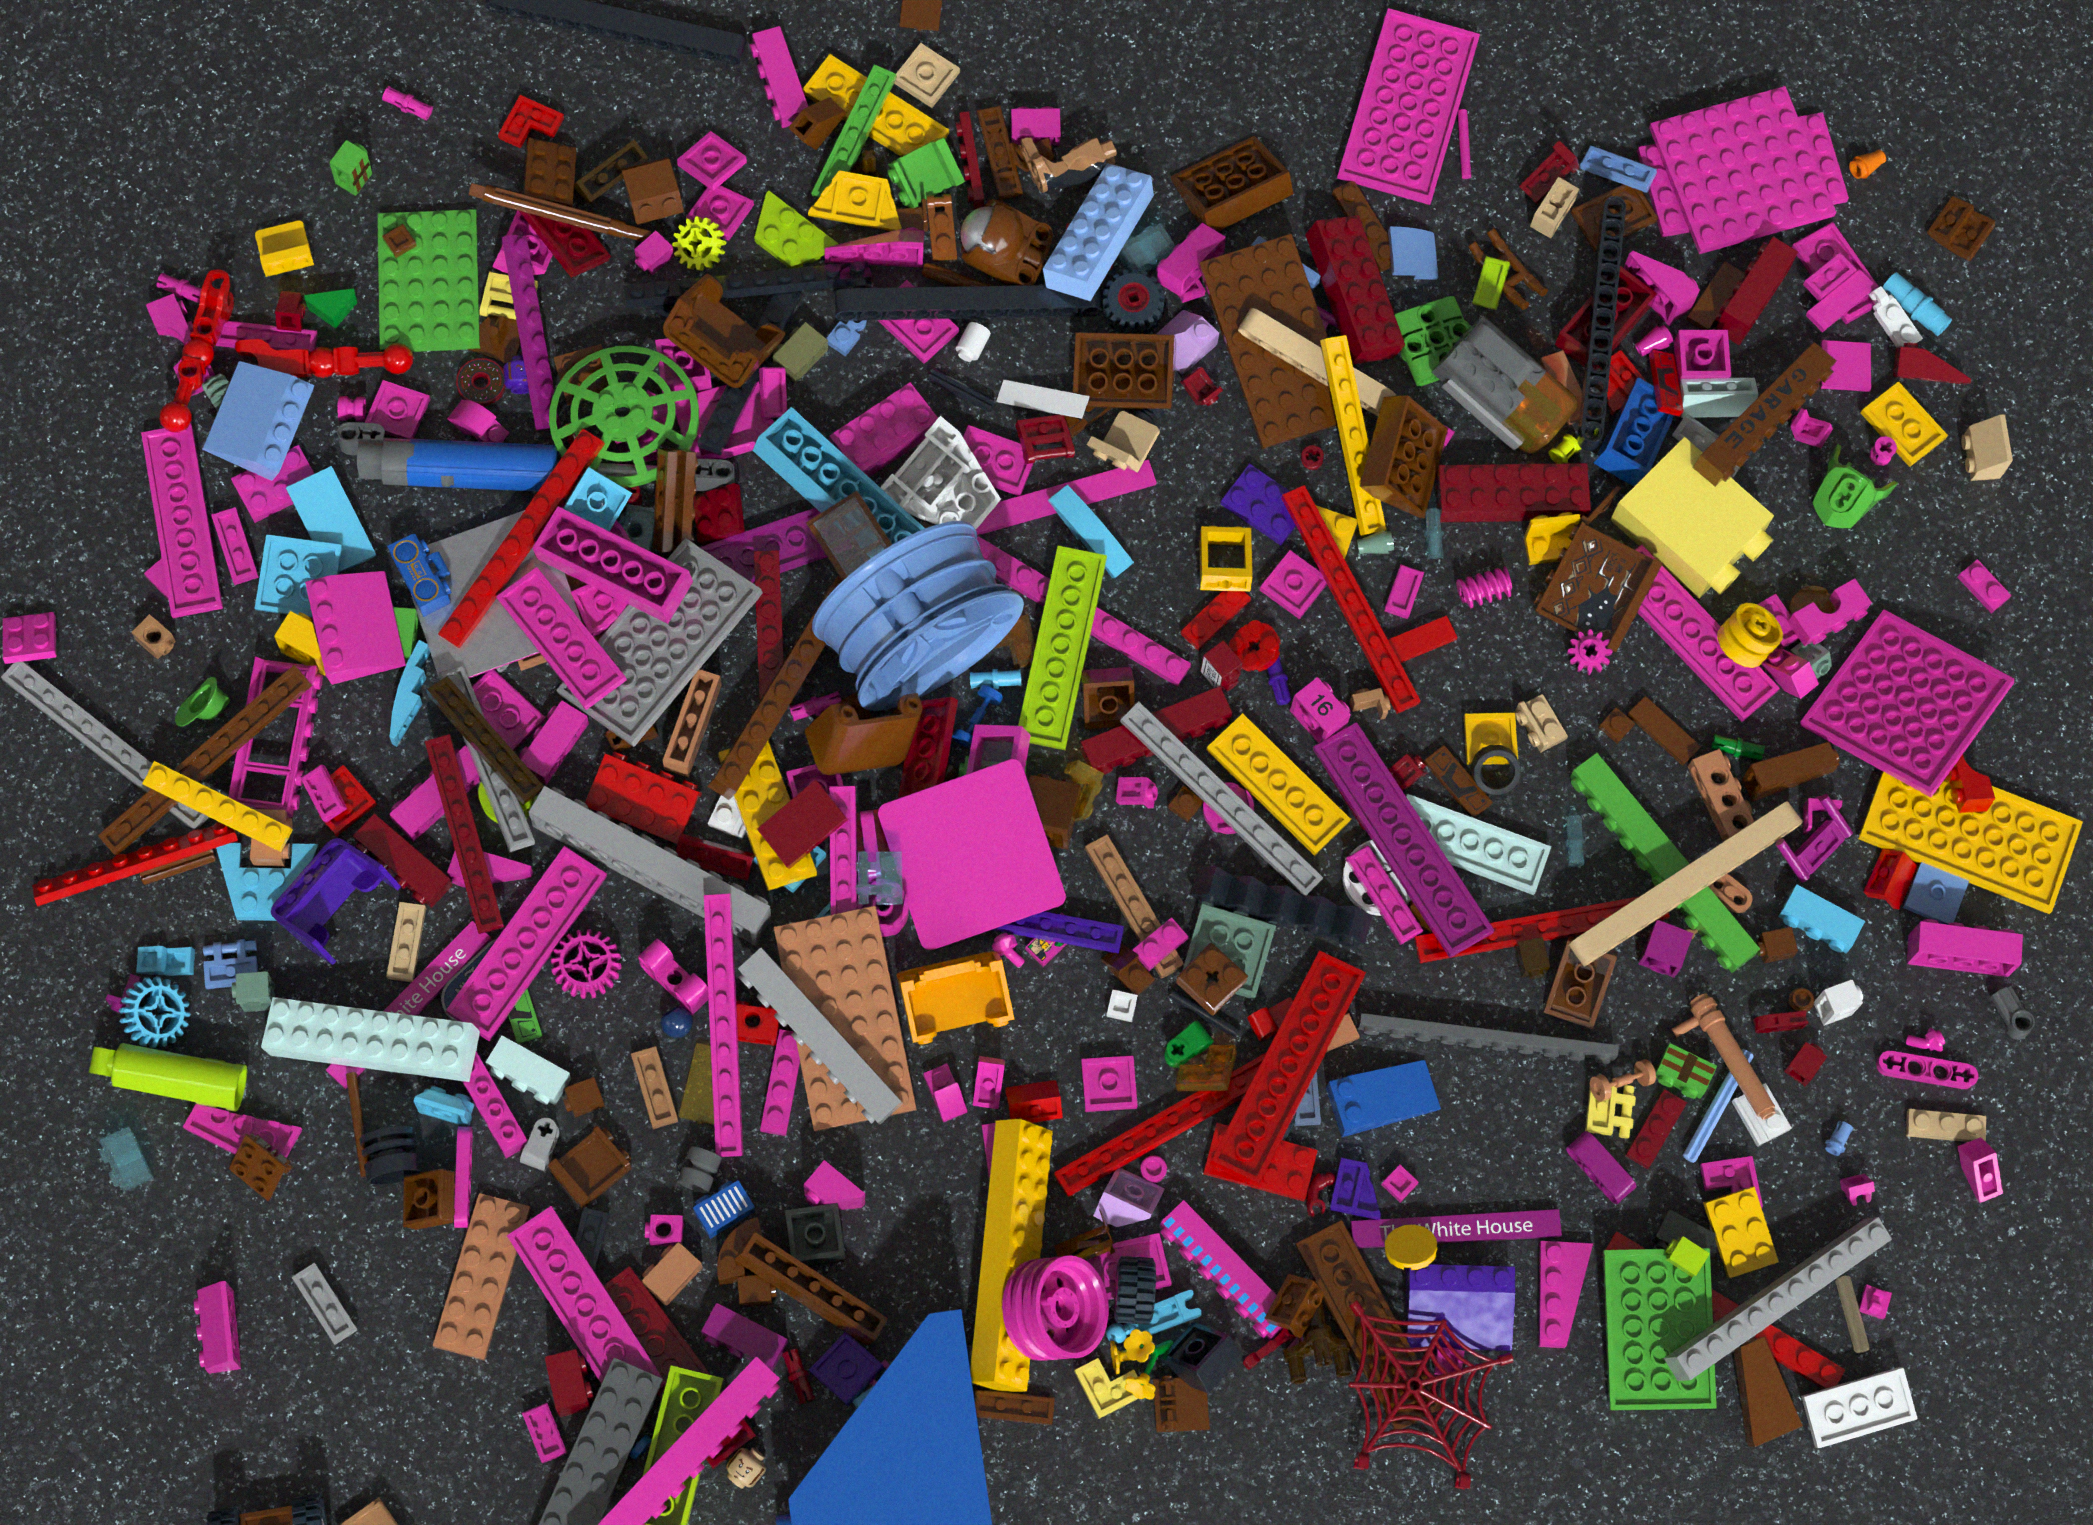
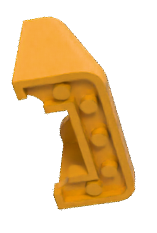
M995 951L899 972L896 975L913 1043L927 1044L933 1041V1037L937 1036V1032L987 1021L992 1023L994 1027H1000L1009 1024V1020H1014L1003 962Z

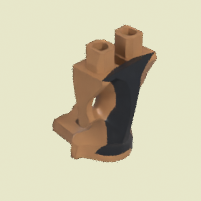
M1031 138L1021 139L1022 144L1019 145L1031 172L1032 181L1037 185L1041 193L1058 186L1070 187L1098 179L1107 163L1115 165L1114 156L1117 154L1111 140L1100 144L1097 138H1093L1074 147L1067 155L1062 156L1063 161L1052 163L1039 154Z

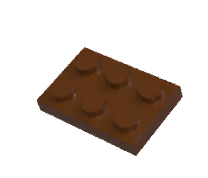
M528 138L523 194L572 207L576 148Z

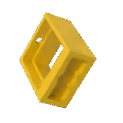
M1201 526L1199 540L1200 590L1250 591L1252 583L1251 528L1240 526ZM1208 544L1244 545V569L1208 568Z

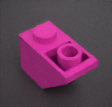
M1780 647L1773 650L1761 664L1785 692L1800 699L1819 684L1809 661Z

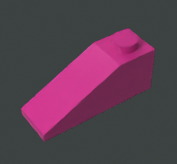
M454 852L447 873L453 884L465 887L457 855ZM483 852L492 884L532 878L533 871L530 865Z

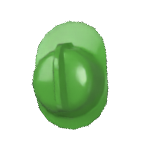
M215 677L208 678L198 690L182 703L175 716V722L178 726H185L196 718L213 720L229 704V696L217 687Z

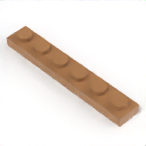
M1105 835L1086 845L1085 850L1141 943L1156 931L1161 924L1109 836ZM1174 950L1154 968L1162 979L1184 967V963L1177 951Z

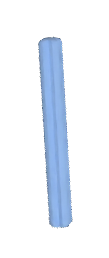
M1742 1049L1743 1054L1745 1055L1746 1059L1750 1064L1753 1058V1054L1745 1049ZM1730 1070L1683 1154V1157L1692 1163L1698 1159L1738 1086Z

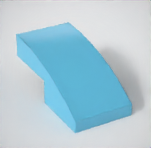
M164 946L138 947L136 972L149 975H194L195 949L192 947L165 948Z

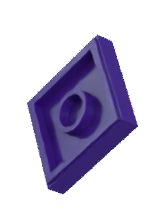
M844 1332L809 1369V1372L846 1406H849L884 1369V1366L848 1333Z

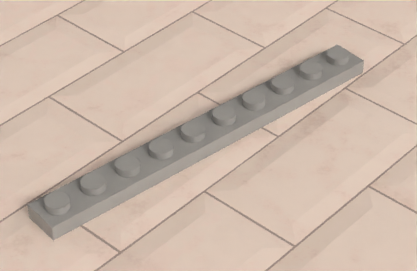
M24 662L13 663L1 676L4 682L146 793L151 790V788L142 783L152 763ZM179 802L169 810L193 830L199 829L209 818Z
M1140 702L1120 720L1125 727L1302 896H1307L1323 879L1310 864Z

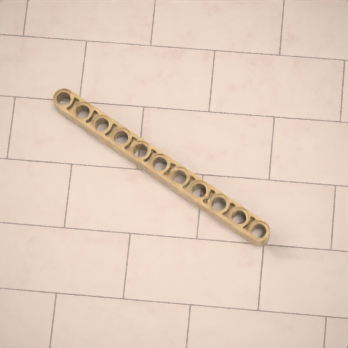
M1788 801L1784 802L1573 940L1568 946L1583 966L1590 964L1796 829L1803 823L1802 819Z

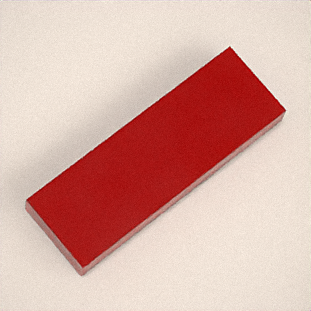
M1446 615L1388 639L1399 662L1402 663L1457 640V635Z

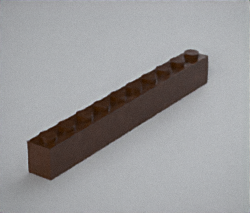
M839 576L828 587L707 786L726 799L730 800L738 791L825 647V641L818 639L813 633L812 622L824 600L843 581Z

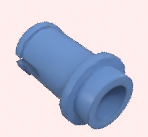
M1838 1121L1830 1140L1828 1139L1825 1142L1826 1151L1836 1156L1845 1151L1844 1145L1853 1127L1844 1121Z

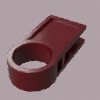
M1798 1011L1758 1016L1753 1019L1755 1033L1803 1029L1808 1024L1807 1012Z

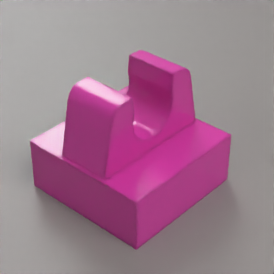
M1866 1174L1840 1179L1841 1189L1845 1192L1848 1201L1853 1206L1857 1205L1856 1198L1858 1195H1862L1863 1200L1867 1203L1871 1201V1193L1875 1191L1874 1182Z
M1870 1285L1864 1286L1859 1304L1860 1312L1884 1319L1892 1293Z

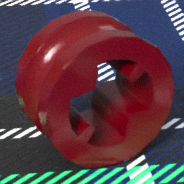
M1307 446L1303 450L1301 457L1304 467L1309 470L1321 467L1324 458L1323 451L1318 446ZM1309 453H1312L1313 456L1318 455L1316 462H1313L1312 459L1307 460Z

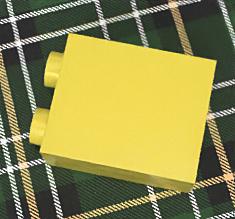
M1684 437L1619 501L1611 521L1637 545H1643L1655 559L1663 562L1662 566L1693 595L1700 599L1710 587L1719 594H1722L1735 581L1740 571L1733 564L1743 554L1754 561L1765 551L1773 541V538L1765 531L1774 515L1732 478L1727 482L1722 480L1715 487L1692 467L1703 452Z

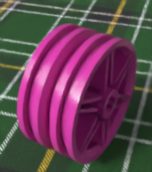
M1062 1256L1028 1260L1020 1264L1013 1271L1007 1281L1003 1294V1319L1008 1336L1014 1346L1030 1359L1045 1361L1084 1357L1099 1345L1104 1336L1109 1314L1106 1289L1095 1268L1080 1257Z

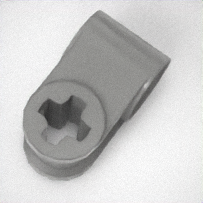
M541 1118L535 1123L529 1140L522 1151L520 1163L542 1171L547 1170L560 1134L559 1128L552 1119ZM550 1126L552 1134H546L544 1137L541 1129H547Z

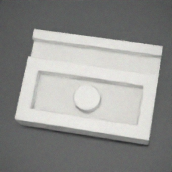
M720 796L708 821V826L742 840L746 830L735 799L732 797L728 800Z
M1766 1083L1763 1084V1087L1775 1105L1774 1110L1776 1113L1766 1120L1757 1117L1744 1094L1732 1101L1757 1147L1791 1129L1789 1122Z

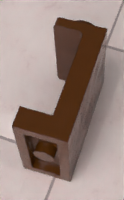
M597 1125L589 1136L559 1160L555 1158L548 1164L549 1171L582 1210L631 1170L629 1161L632 1159L622 1147L618 1150L612 1143L615 1139L606 1128L601 1130Z

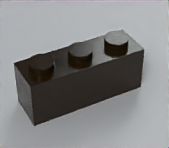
M634 139L574 184V188L588 206L623 180L621 169L646 163L649 158Z

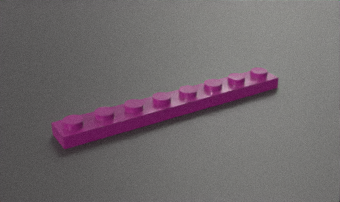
M507 235L502 237L535 427L536 431H551L549 410L554 395V387L527 237ZM556 410L557 428L560 429L558 410Z

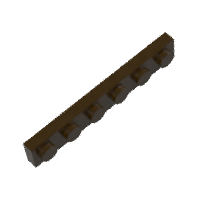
M448 676L427 689V695L523 805L540 794L544 787L542 783Z

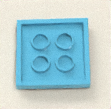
M266 534L255 610L287 615L290 611L297 615L301 612L313 618L305 582L329 575H339L343 546L340 544Z

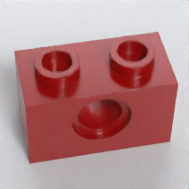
M736 1001L738 1041L776 1046L780 1022L774 1017L777 1011L771 1005L767 1008L763 1004L761 1007L750 1006L749 1002ZM751 1017H756L760 1020V1023L756 1027H749L746 1021Z

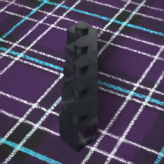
M1198 866L1190 891V895L1199 900L1198 903L1201 905L1214 906L1238 915L1263 920L1277 927L1284 926L1298 930L1308 936H1319L1333 940L1347 947H1353L1354 944H1365L1372 920V915L1358 906H1337L1323 896H1302L1288 886H1267L1253 876H1232L1218 866Z

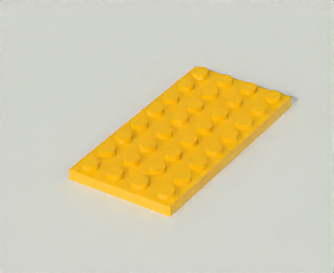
M1882 771L1858 839L1882 849L1904 851L1915 862H1922L1966 879L1971 884L2050 914L2054 908L2083 821L1994 786L1992 788L1995 800L1988 811L1958 813L1956 803L1952 800L1950 783L1946 778L1934 795L1929 797Z

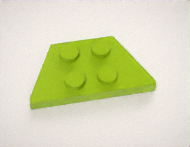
M768 190L754 237L755 242L789 269L803 267L806 263L820 260L821 256L825 255V248L839 245Z

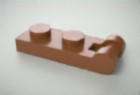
M943 194V197L926 195L932 260H956L957 250L951 194ZM944 206V212H935V207Z

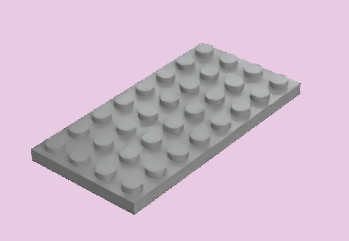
M686 538L667 560L689 570L693 583L670 622L667 624L628 605L598 640L600 646L625 675L627 680L587 710L583 708L564 683L557 689L559 695L633 747L763 594L759 587Z

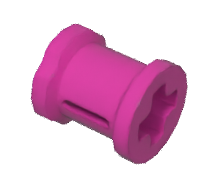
M1887 436L1878 438L1870 450V460L1875 465L1884 466L1888 464L1897 449L1895 441Z

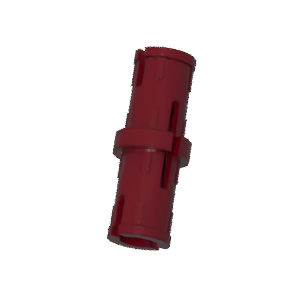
M792 1349L790 1351L794 1361L791 1360L788 1351L783 1353L782 1357L790 1374L788 1377L789 1382L794 1385L799 1405L807 1404L804 1392L809 1402L814 1401L816 1398L807 1378L809 1373L807 1370H804L798 1349Z

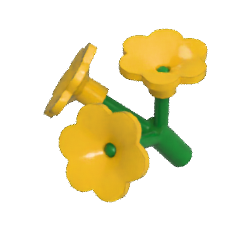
M1134 1329L1131 1331L1130 1337L1124 1341L1126 1350L1119 1351L1115 1342L1110 1341L1111 1358L1116 1374H1120L1121 1362L1129 1360L1145 1362L1148 1356H1151L1144 1373H1141L1136 1378L1129 1376L1125 1380V1389L1133 1393L1136 1398H1154L1156 1388L1148 1383L1150 1380L1149 1374L1157 1357L1164 1354L1174 1344L1172 1340L1169 1339L1155 1346L1150 1332Z

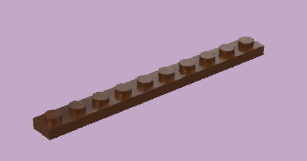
M293 665L179 764L174 771L201 783L313 685ZM151 789L98 836L112 853L117 856L178 802Z

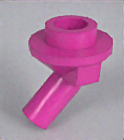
M1008 933L997 936L994 939L995 943H993L992 949L999 956L1005 955L1016 967H1021L1025 960L1013 950L1017 945L1016 937L1008 935Z
M1933 1028L1928 1029L1925 1039L1908 1035L1906 1045L1929 1049L1930 1052L1933 1050L1943 1051L1942 1045L1945 1044L1939 1030L1935 1031Z

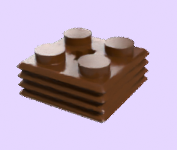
M1209 943L1177 976L1176 983L1209 1014L1215 1015L1246 983L1248 975L1213 943ZM1209 974L1210 976H1217V983L1214 981L1208 983L1207 975Z
M440 1168L404 1176L403 1227L418 1230L453 1223L455 1215L454 1171Z

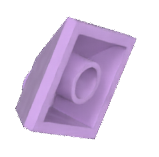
M1182 310L1155 335H1175V369L1183 376L1217 345L1219 332L1202 316Z
M1119 1168L1115 1170L1104 1190L1093 1216L1103 1221L1099 1211L1100 1208L1107 1224L1115 1227L1149 1219L1165 1189Z

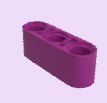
M1584 1131L1566 1147L1569 1156L1614 1204L1621 1202L1637 1187L1631 1176L1590 1132Z

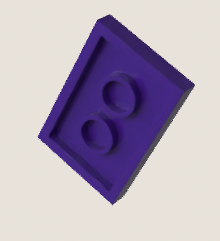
M1251 464L1247 466L1221 500L1223 507L1280 546H1282L1296 527L1281 499L1283 494L1290 491Z

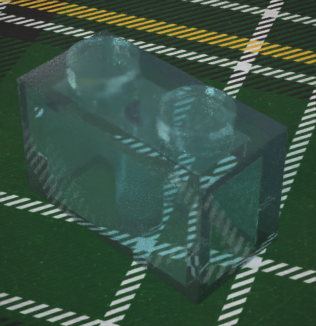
M1160 223L1155 227L1153 225L1148 226L1141 234L1134 238L1130 236L1118 256L1129 273H1133V269H1138V273L1142 274L1143 271L1146 272L1158 266L1162 259H1166L1172 253L1176 245Z
M130 1127L100 1139L103 1148L98 1150L104 1163H110L113 1171L109 1172V1176L115 1187L120 1186L126 1192L154 1179L135 1134Z

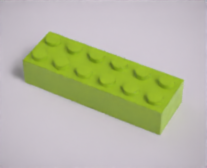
M675 1366L670 1367L643 1476L721 1394L724 1378ZM701 1472L694 1479L689 1476L683 1483L686 1488L678 1497L674 1499L670 1496L664 1503L667 1508L657 1519L652 1516L645 1525H688Z

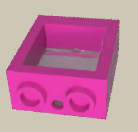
M975 724L966 775L1010 759L1020 761L1025 771L1031 735L1022 726Z

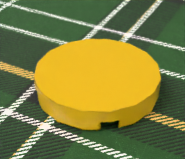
M1403 1225L1389 1233L1385 1240V1255L1389 1262L1397 1268L1411 1267V1270H1418L1428 1266L1436 1257V1237L1423 1226Z

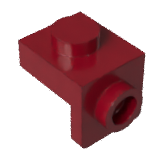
M1197 367L1180 381L1196 405L1206 404L1209 406L1219 399L1218 394L1223 391L1221 386L1214 385L1202 367Z

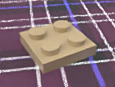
M920 43L896 73L897 78L894 84L932 108L958 76L960 68Z

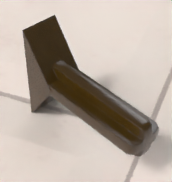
M872 149L870 151L864 150L862 152V162L857 161L850 173L885 179L876 169L875 151Z

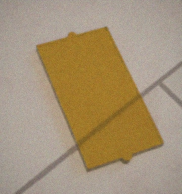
M696 1043L679 1118L697 1121L699 1125L702 1123L714 1125L711 1046Z

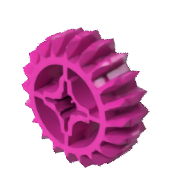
M591 929L587 930L586 936H582L581 930H577V938H573L571 934H568L569 942L566 943L560 940L559 945L562 950L554 949L553 952L557 958L551 959V964L556 966L552 969V974L558 975L555 979L556 983H563L562 990L564 992L571 988L570 994L573 997L577 995L578 991H580L582 999L586 998V992H590L592 998H596V990H599L601 994H605L604 985L612 988L614 984L610 978L618 979L619 974L616 970L622 968L621 963L616 962L621 959L620 953H614L617 950L616 944L609 945L611 939L608 936L601 940L602 933L599 931L592 937ZM586 946L598 948L605 955L591 954ZM579 948L578 957L566 964L569 955ZM583 954L589 960V974H587L586 968L583 966ZM607 964L604 973L594 980L595 971ZM567 973L582 974L586 982L576 981Z

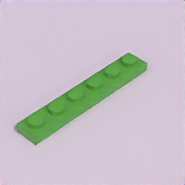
M877 65L873 66L811 193L813 197L820 198L822 192L829 186L839 170L851 172L897 78L895 73Z

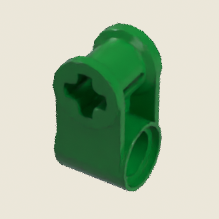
M1195 1021L1170 1040L1164 1054L1165 1061L1170 1067L1179 1068L1196 1055L1205 1051L1214 1040L1202 1025ZM1173 1050L1175 1052L1181 1051V1056L1179 1054L1173 1055Z

